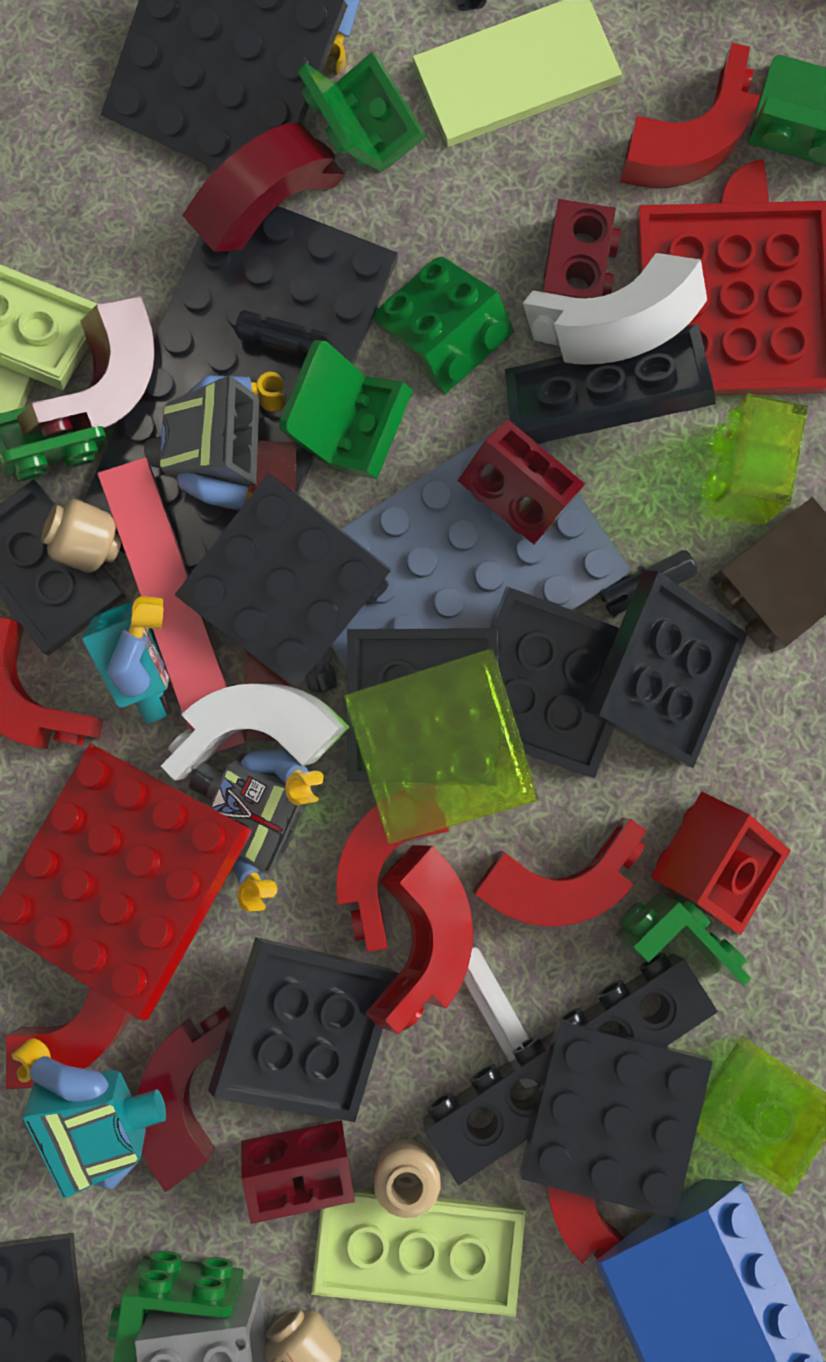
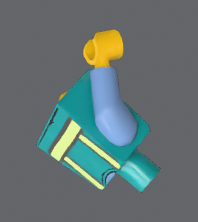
M140 595L135 600L93 616L82 640L116 705L122 708L135 703L144 723H152L164 718L172 711L163 692L168 687L170 677L153 629H161L164 609L162 598Z
M35 1038L29 1039L11 1054L13 1060L20 1061L23 1064L16 1072L19 1081L28 1082L32 1079L35 1082L24 1111L23 1120L62 1198L70 1197L93 1185L104 1189L115 1188L141 1159L145 1127L166 1120L165 1103L160 1091L156 1089L132 1097L122 1073L116 1070L99 1072L63 1065L51 1059L50 1052L44 1043Z

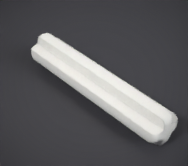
M475 946L472 947L470 962L463 982L508 1062H511L515 1059L512 1053L513 1050L519 1046L524 1049L522 1042L529 1039V1036L480 949ZM525 1078L519 1080L520 1084L524 1088H529L537 1085V1083L531 1079Z

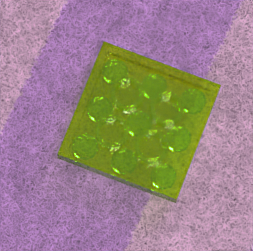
M493 649L344 695L389 844L539 800Z

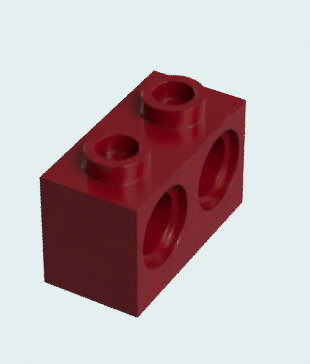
M558 199L552 223L541 292L583 299L611 294L614 274L606 273L608 257L616 258L621 236V228L613 227L616 208ZM587 233L594 238L595 242L583 243L575 237V234ZM573 277L580 278L587 283L588 288L582 290L575 289L568 284L567 279Z
M506 420L483 442L457 480L477 500L487 505L505 520L515 532L524 536L533 545L556 522L585 485L582 480L510 420Z
M342 1120L241 1141V1179L250 1224L355 1202Z

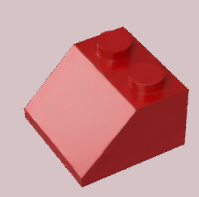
M701 791L694 805L686 811L682 825L670 845L660 854L657 867L652 873L651 878L685 901L689 900L699 910L741 935L791 850L750 814Z

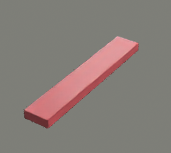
M145 457L99 472L98 476L140 595L163 599L161 629H153L183 714L201 698L228 686L204 618L174 595L189 574L149 459ZM184 718L187 728L192 729V731H194L195 729ZM243 730L231 736L216 752L245 743L246 738Z

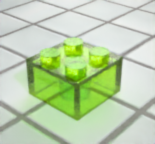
M748 393L735 409L730 408L723 424L717 423L711 439L710 452L717 453L714 471L708 470L705 475L701 498L708 500L707 515L763 526L791 504L808 405Z
M741 1035L706 1089L697 1132L716 1147L791 1197L826 1141V1092Z

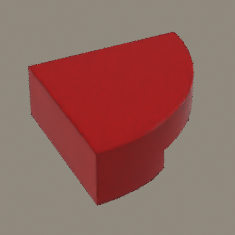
M764 159L752 161L739 168L726 184L719 203L769 202Z

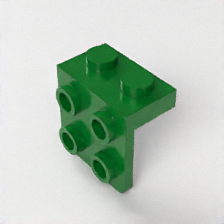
M373 52L368 54L336 83L307 63H304L297 69L305 84L300 89L303 97L316 113L320 114L322 112L329 124L325 129L328 139L342 155L346 152L350 153L359 165L364 166L368 164L382 172L426 138L425 133L382 61Z
M784 55L775 56L767 72L747 143L826 166V67Z
M437 257L426 264L410 281L390 296L373 315V319L379 328L418 355L432 384L444 395L514 333L498 291L444 257Z
M315 340L310 346L279 422L280 430L331 469L378 479L413 390L403 381L365 376L327 341Z
M27 407L0 413V465L5 478L16 475L19 482L46 475L45 467L65 462L67 468H75L95 461L94 454L101 452L106 437L103 426H95L76 432L70 431L64 435L44 439L42 432L24 436L17 416Z
M657 893L646 905L641 901L634 904L619 920L623 927L615 935L631 951L647 962L652 960L681 932L721 974L743 987L751 980L750 976L741 968L747 962L745 957L725 938L720 940L712 932L708 933L705 930L710 921L689 900L684 902L677 895L671 899Z
M157 1251L152 1253L151 1257L144 1256L130 1282L124 1288L121 1304H115L111 1313L108 1340L116 1341L113 1362H137L135 1340L150 1310L216 1318L230 1317L242 1284L244 1269L233 1267L232 1261L222 1257H208L203 1259L202 1263L182 1261V1256L172 1251Z

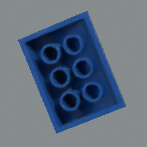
M703 1179L695 1183L682 1193L676 1219L655 1214L595 1261L639 1362H825L743 1182Z

